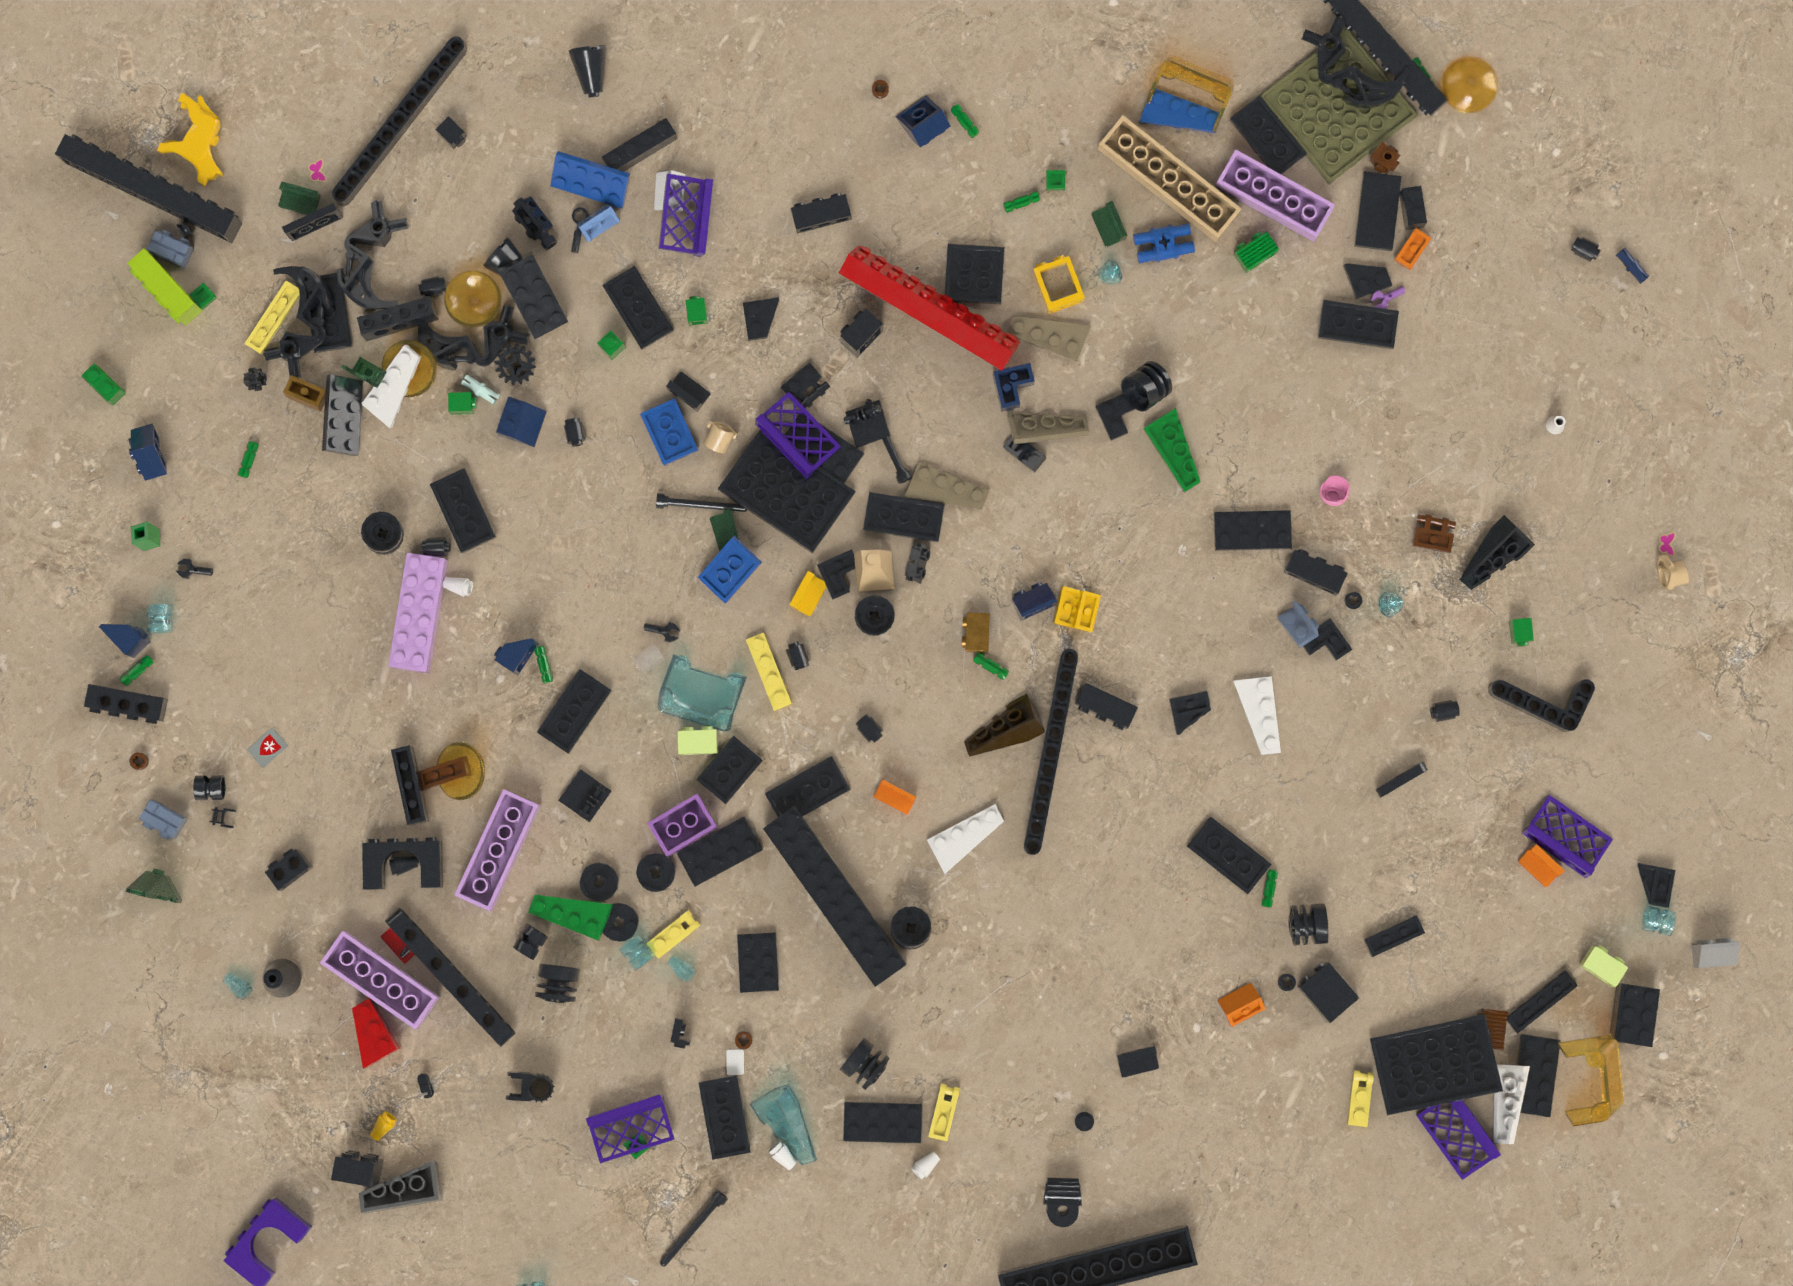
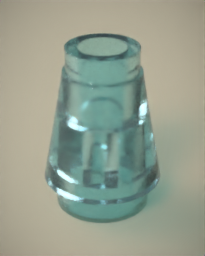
M676 955L672 956L667 963L681 981L684 980L686 983L696 974L693 965Z
M228 973L223 979V982L236 998L244 1000L252 991L249 982L232 973Z

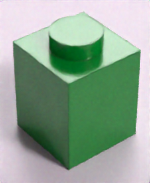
M691 296L689 300H685L689 326L708 324L705 298Z
M611 330L597 342L599 348L611 360L615 359L626 348L624 343Z
M471 392L448 393V412L451 415L474 414V409H477V399L473 397Z
M149 522L130 526L131 541L134 546L143 551L161 546L159 528Z
M1532 618L1512 619L1509 621L1511 644H1517V647L1529 646V642L1534 641Z

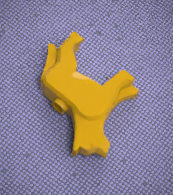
M181 93L178 99L181 102L180 108L188 109L193 125L186 133L183 141L166 140L165 143L159 144L157 151L161 154H179L189 163H192L198 173L197 181L205 187L208 181L216 180L217 176L223 177V173L215 163L211 151L212 147L216 146L219 141L220 120L210 110L201 95L197 97L196 103L189 96Z

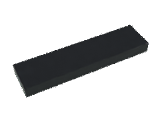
M1564 970L1507 1016L1508 1024L1518 1034L1578 985L1567 971Z

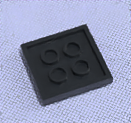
M948 244L945 295L951 297L953 302L1001 305L1005 247Z

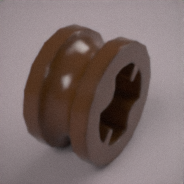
M877 80L872 85V93L876 98L883 99L889 93V86L885 81ZM878 85L880 87H885L884 93H881L880 91L876 92Z
M137 752L130 757L129 762L132 768L143 770L148 766L149 759L145 754ZM138 756L144 760V763H140L141 766L135 764V759L138 760Z
M746 1031L738 1033L735 1038V1044L740 1049L749 1048L753 1041L751 1034ZM741 1035H746V1039H749V1043H746V1046H742V1043L738 1041L739 1037L742 1038Z

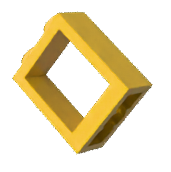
M1064 255L1054 258L1053 262H1041L1035 265L1036 268H1033V275L1048 315L1084 302L1085 297L1069 256L1064 257ZM1066 264L1076 293L1051 302L1040 273Z

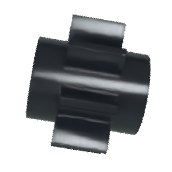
M249 368V373L243 374V383L248 387V390L260 391L262 386L267 385V375L262 372L261 368Z

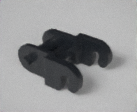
M218 807L211 809L214 811L213 820L209 821L212 825L218 823L221 824L220 827L234 829V826L225 825L224 816L227 811L236 812L237 810L227 808L218 810ZM218 812H222L221 822L217 821Z
M425 1073L418 1075L417 1080L421 1093H428L424 1095V1098L433 1097L434 1090L429 1076Z

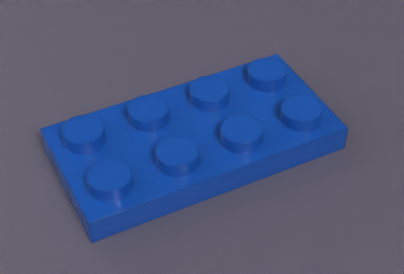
M558 151L555 156L550 186L622 209L625 203L630 173Z

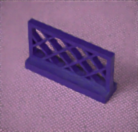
M666 174L658 249L693 254V256L702 257L706 254L713 179H698ZM671 179L678 180L682 186L676 192L670 186ZM690 183L699 184L698 192L694 195L687 187ZM683 188L690 196L684 203L677 195ZM673 196L680 204L675 210H672L668 205V200ZM691 199L697 205L696 211L692 214L685 206ZM681 207L688 215L683 221H680L674 213ZM670 215L678 223L672 229L666 223V219ZM689 218L695 224L694 229L690 232L683 224ZM679 225L686 233L680 240L673 232ZM669 233L676 241L672 246L664 245V238ZM687 236L693 242L692 249L685 248L681 243Z
M790 392L785 394L764 414H760L755 419V425L806 479L841 448L834 438ZM788 398L794 404V410H783V403ZM771 413H780V422H771L767 416ZM782 413L794 414L793 423H783ZM796 414H804L807 417V424L796 423ZM782 426L793 427V436H785L782 433ZM795 427H806V437L795 436ZM809 428H817L820 431V438L808 437ZM795 440H806V450L797 449L795 447ZM808 441H819V451L808 450ZM822 441L830 442L834 448L830 451H821ZM808 454H819V461L812 465L808 461Z
M1551 795L1547 796L1529 825L1522 832L1528 839L1584 878L1592 875L1595 870L1594 868L1613 841L1608 835ZM1549 802L1556 806L1557 813L1548 814L1546 806ZM1562 815H1570L1573 824L1564 826ZM1558 816L1560 826L1551 828L1549 817ZM1540 818H1545L1547 828L1540 829L1535 825L1536 821ZM1584 825L1587 827L1589 835L1580 837L1578 826ZM1574 827L1576 838L1567 839L1565 828ZM1561 829L1563 840L1554 839L1552 830ZM1594 837H1601L1606 841L1603 847L1596 848ZM1590 838L1592 849L1583 850L1581 839ZM1577 840L1579 851L1573 852L1569 849L1568 841ZM1593 851L1594 861L1590 864L1585 860L1584 853Z
M661 1094L586 1118L600 1164L675 1140ZM661 1107L663 1115L658 1122L650 1118L653 1109ZM640 1114L645 1117L641 1128L631 1123L635 1115ZM648 1119L658 1124L653 1134L643 1130ZM621 1120L627 1123L622 1134L612 1129L616 1121ZM629 1125L639 1130L635 1140L625 1136ZM660 1125L668 1130L669 1137L660 1139L655 1136ZM603 1126L608 1129L604 1140L596 1136L595 1128ZM611 1131L621 1136L616 1146L606 1142ZM641 1132L652 1136L646 1145L637 1142ZM623 1138L633 1142L627 1151L618 1148ZM604 1144L614 1148L611 1156L603 1158L601 1153ZM635 1144H637V1145L640 1146V1147H637V1148H634V1149H633V1147H634Z
M1464 1100L1451 1102V1113L1440 1112V1105L1427 1107L1416 1116L1462 1180L1491 1160L1501 1156L1499 1149ZM1428 1112L1435 1113V1124L1426 1123L1422 1116ZM1439 1114L1450 1116L1449 1127L1437 1125ZM1453 1117L1463 1120L1462 1129L1451 1127ZM1437 1128L1448 1130L1446 1140L1436 1137ZM1450 1130L1462 1132L1460 1143L1449 1141ZM1464 1133L1473 1134L1475 1137L1474 1146L1463 1144ZM1448 1144L1459 1146L1458 1156L1448 1154ZM1462 1146L1473 1148L1472 1159L1460 1157ZM1475 1150H1484L1488 1157L1483 1161L1474 1160ZM1459 1160L1471 1162L1470 1169L1465 1173H1462L1458 1168Z

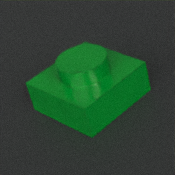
M1046 170V191H1065V170Z
M204 282L189 294L202 310L217 299Z
M637 1134L630 1139L635 1140ZM640 1134L637 1142L642 1145L648 1144ZM628 1140L623 1145L629 1150L633 1142ZM635 1144L634 1147H633V1149H634V1148H637V1147H640V1146L637 1145V1144ZM650 1148L632 1153L631 1155L636 1160Z

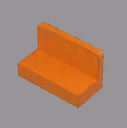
M883 779L873 797L908 815L916 800V797Z
M1537 844L1532 845L1518 860V863L1544 887H1548L1557 876H1561L1565 871Z
M1252 983L1218 1000L1231 1027L1265 1010L1263 1001Z

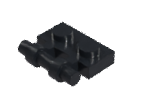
M809 362L784 383L781 389L786 394L790 392L796 399L800 398L802 400L800 404L804 408H809L813 405L812 402L826 394L825 391L830 388V385L826 381L821 386L817 383L822 376ZM813 387L815 391L807 397L804 393Z

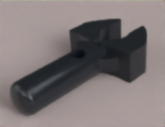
M183 559L177 563L178 565H186L189 568L185 572L176 570L178 575L185 579H189L191 574L212 576L214 572L212 568L193 566L191 559Z
M669 622L666 627L648 623L644 624V631L662 634L666 642L671 643L679 639L667 633L670 630L680 631L675 623Z

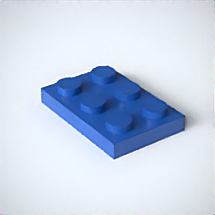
M675 398L640 414L663 466L699 451Z
M734 536L697 578L726 604L760 566L762 561Z

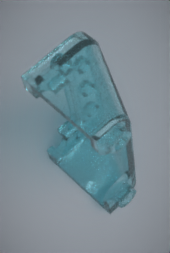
M673 654L659 692L658 709L665 714L704 726H713L714 729L720 731H730L747 677L734 672L729 674L726 679L691 668V663L687 657Z

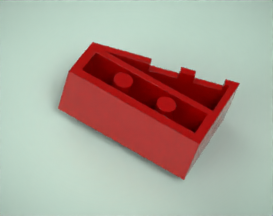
M371 998L352 1008L363 1069L401 1049L376 1003Z

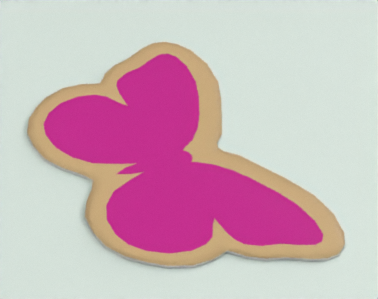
M322 158L308 166L312 181H327L326 175L321 171L324 165Z
M1675 532L1662 534L1659 537L1661 543L1659 551L1671 557L1675 556V550L1672 546L1676 538Z

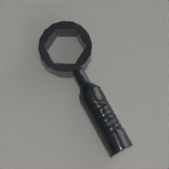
M579 207L572 212V219L575 224L579 223L575 219L576 213L583 211L586 214V218L589 217L585 208ZM578 226L574 231L572 253H579L582 232Z

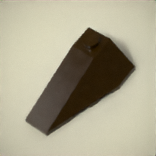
M1028 694L1010 702L1005 706L1006 710L999 716L996 714L992 717L993 721L988 726L981 727L964 741L970 757L1028 742L1045 733L1041 718Z

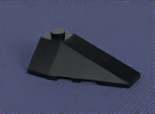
M1503 515L1490 528L1459 580L1472 590L1490 579L1491 574L1498 569L1504 570L1509 562L1521 559L1535 544L1513 522Z

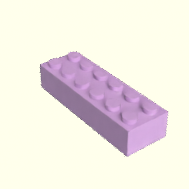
M1236 149L1215 188L1315 242L1335 206L1330 201Z
M407 553L389 667L430 674L444 589L443 581L446 577L448 564L445 558Z
M503 789L456 890L455 896L493 912L538 814L540 805Z
M347 931L340 933L320 962V964L415 1030L420 1028L440 999L438 994Z

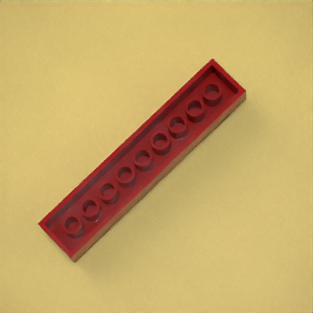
M858 245L847 255L838 272L1000 370H1003L1008 365L1021 344L1015 335L1007 334L998 325L986 322L983 316L971 313L966 306L958 305L952 301L951 297L939 294L934 287L924 285L919 282L920 280L916 276H909L903 272L902 268L887 263L884 257L872 254L871 250L865 246Z

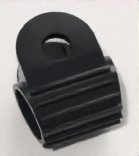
M507 1072V1076H511L512 1079H522L521 1094L509 1093L505 1097L506 1100L527 1102L535 1100L536 1103L537 1101L542 1103L545 1100L548 1101L549 1097H552L551 1094L554 1093L553 1088L555 1086L548 1075L545 1076L544 1073L539 1074L538 1072L537 1074L530 1072ZM537 1078H544L550 1084L549 1092L543 1097H535L529 1090L531 1082Z
M1047 1178L1043 1205H1046L1049 1220L1058 1227L1071 1226L1078 1218L1079 1206H1082L1079 1178ZM1060 1206L1068 1208L1064 1215L1057 1213V1209Z

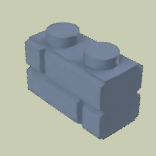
M156 230L147 247V251L153 256L185 269L194 248L189 245L190 241L180 237L177 240L168 231L162 230V232Z
M151 799L139 820L143 821L142 826L149 830L157 829L160 831L158 835L169 840L170 838H177L187 818Z

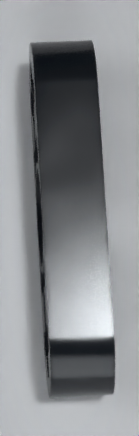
M1421 762L1375 790L1381 798L1426 772L1428 769L1424 762Z

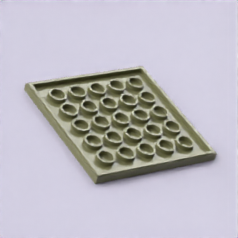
M1347 28L1343 30L1340 38L1345 45L1346 52L1326 74L1331 75L1353 65L1354 68L1357 67L1362 73L1375 81L1390 82ZM1331 41L1325 44V47L1329 49L1335 46ZM1316 51L1263 92L1260 97L1307 153V159L1330 185L1375 150L1382 142H1385L1416 118L1418 114L1400 92L1388 103L1375 108L1362 109L1346 104L1342 100L1343 96L1353 98L1351 95H1347L1339 88H1334L1332 84H1324L1320 81L1318 77V51ZM1344 79L1343 84L1350 88L1354 94H1359L1354 81Z

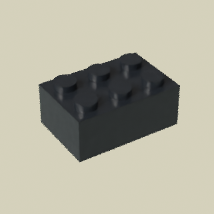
M1618 983L1615 990L1609 1041L1653 1047L1660 989Z
M345 1151V1153L335 1156L331 1180L371 1187L380 1182L384 1159H379V1155L368 1153L362 1156L359 1151Z

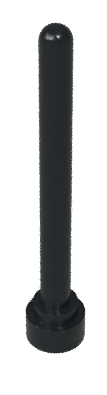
M867 399L865 405L871 403L872 400ZM890 438L882 439L897 470L896 479L898 483L902 484L912 479L910 471L903 467Z
M657 493L656 508L664 509V507L680 506L738 512L747 511V509L739 504L669 498V496H665L662 493Z
M718 1189L714 1191L708 1206L660 1261L662 1267L668 1265L714 1209L726 1203L728 1198Z

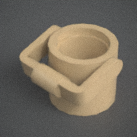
M709 421L707 427L710 429L704 440V445L715 452L726 453L732 439H736L738 432L726 424Z
M1668 555L1659 556L1656 569L1660 583L1665 590H1672L1674 587L1689 583L1688 571L1682 560L1672 562Z

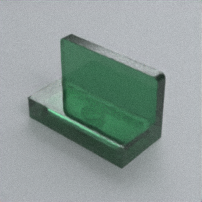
M281 181L279 189L282 191L278 204L280 208L305 215L317 211L321 197L318 191Z
M1113 201L1106 203L1104 208L1091 213L1105 247L1126 240L1127 233Z
M359 357L353 369L345 365L341 366L342 369L376 388L379 387L387 373L385 370Z
M731 509L710 517L719 552L732 537L735 536L740 541Z

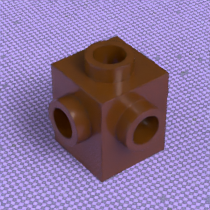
M1382 142L1370 157L1369 162L1374 165L1375 170L1387 174L1390 170L1394 171L1400 162L1397 160L1400 154H1398V150L1395 147L1388 146Z

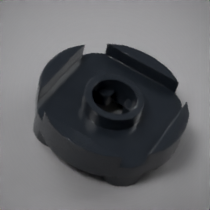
M654 853L647 855L639 862L636 875L644 889L651 892H660L666 890L673 883L675 868L667 856ZM658 867L661 876L653 878L651 870H655Z
M591 864L585 868L581 875V891L591 900L606 901L618 890V875L608 864ZM596 877L604 879L603 887L600 888L598 885H594Z
M613 904L603 934L610 940L618 942L632 938L639 925L636 911L627 904ZM617 917L625 920L622 923V928L614 925Z

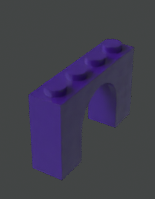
M277 1197L272 1200L268 1199L262 1206L263 1212L253 1217L249 1223L251 1227L247 1231L243 1230L237 1238L239 1242L235 1247L233 1245L230 1246L224 1254L227 1257L223 1261L253 1286H266L275 1274L273 1270L258 1259L254 1252V1239L260 1230L266 1227L276 1228L297 1244L302 1241L313 1227Z

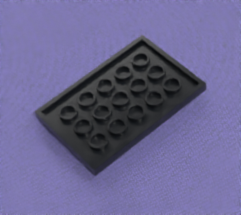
M759 430L718 487V490L812 554L856 493L855 490L821 467H818L806 479L761 430Z
M1485 1014L1370 1038L1387 1116L1503 1092Z

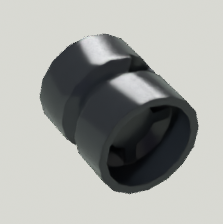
M206 775L195 776L193 783L195 800H208L209 797L212 800H224L226 792L224 775H212L211 778H208Z
M527 924L522 931V938L516 940L513 948L534 960L539 953L538 947L544 945L548 936Z

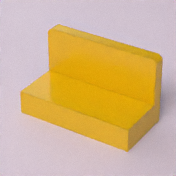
M807 571L789 604L790 607L810 617L827 588L824 581Z

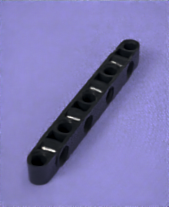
M400 907L385 920L396 935L499 1046L502 1047L516 1034L511 1026ZM413 929L416 933L413 940L407 938V931ZM436 957H439L442 961V965L439 968L433 966V960ZM461 986H466L468 989V994L465 997L459 994ZM488 1014L494 1017L492 1025H488L485 1022V1017Z

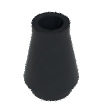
M416 856L393 857V860H389L392 875L397 874L399 876L414 868H418Z

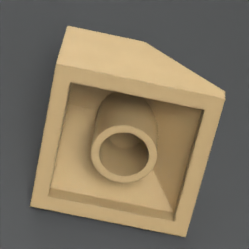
M861 550L854 554L858 592L895 589L891 551Z

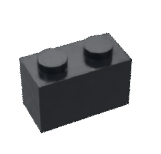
M1422 187L1402 188L1399 197L1405 230L1424 228L1427 224Z

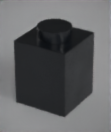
M449 116L435 129L438 135L453 149L462 146L466 141V133Z

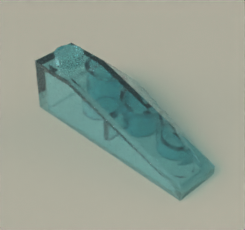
M789 1084L774 1088L750 1103L759 1120L764 1125L767 1123L774 1131L772 1134L776 1138L780 1137L786 1143L790 1153L801 1165L817 1160L799 1101Z

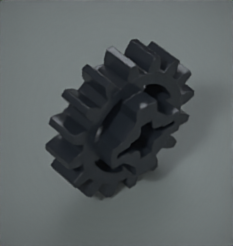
M517 343L514 348L508 344L507 350L502 347L503 353H497L496 356L499 360L494 361L498 365L495 371L501 372L498 377H505V383L511 380L512 385H515L516 381L522 385L523 379L529 381L527 376H533L534 373L531 369L536 368L532 364L535 358L529 357L532 352L530 350L525 352L526 347L524 345L519 349V344ZM512 353L508 359H504L508 354ZM520 353L526 357L527 362L520 359ZM516 360L519 363V366H516L514 369L511 366V363H514ZM503 367L510 370V376L504 372ZM522 370H525L522 375L518 376Z

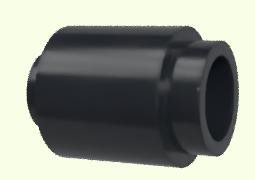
M1578 236L1571 247V251L1575 255L1589 262L1592 259L1596 260L1601 250L1598 249L1599 244Z
M439 276L423 279L421 280L422 284H418L420 294L425 295V297L439 296L447 292L444 277L439 278Z
M580 418L565 420L564 430L567 444H572V447L583 445L586 437Z
M446 537L427 538L422 541L423 555L440 557L447 556L448 552H451V543L447 541Z
M799 641L789 644V649H786V653L795 671L810 666L808 663L810 660L804 644H799Z
M1447 700L1433 703V707L1430 708L1431 718L1435 719L1436 722L1455 719L1456 716H1460L1458 702Z
M866 714L856 723L857 730L869 743L871 741L875 743L883 736L881 734L883 729L872 716L869 717Z

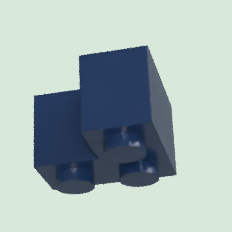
M1031 363L993 371V380L1001 412L1020 408L1017 389L1032 386L1035 382Z
M153 423L132 429L131 438H128L131 447L129 454L131 459H135L137 462L136 469L138 474H142L145 481L167 475V463L160 450L159 436Z

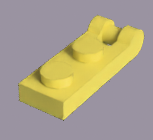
M690 910L646 943L658 959L701 926L698 921L693 919V914ZM684 921L690 926L686 930L681 925Z
M1357 1070L1353 1071L1348 1125L1368 1127L1374 1079L1373 1072L1365 1074ZM1359 1081H1366L1365 1087L1358 1086Z
M941 1083L928 1137L948 1141L960 1088H950L946 1084ZM945 1094L952 1096L951 1102L943 1100Z

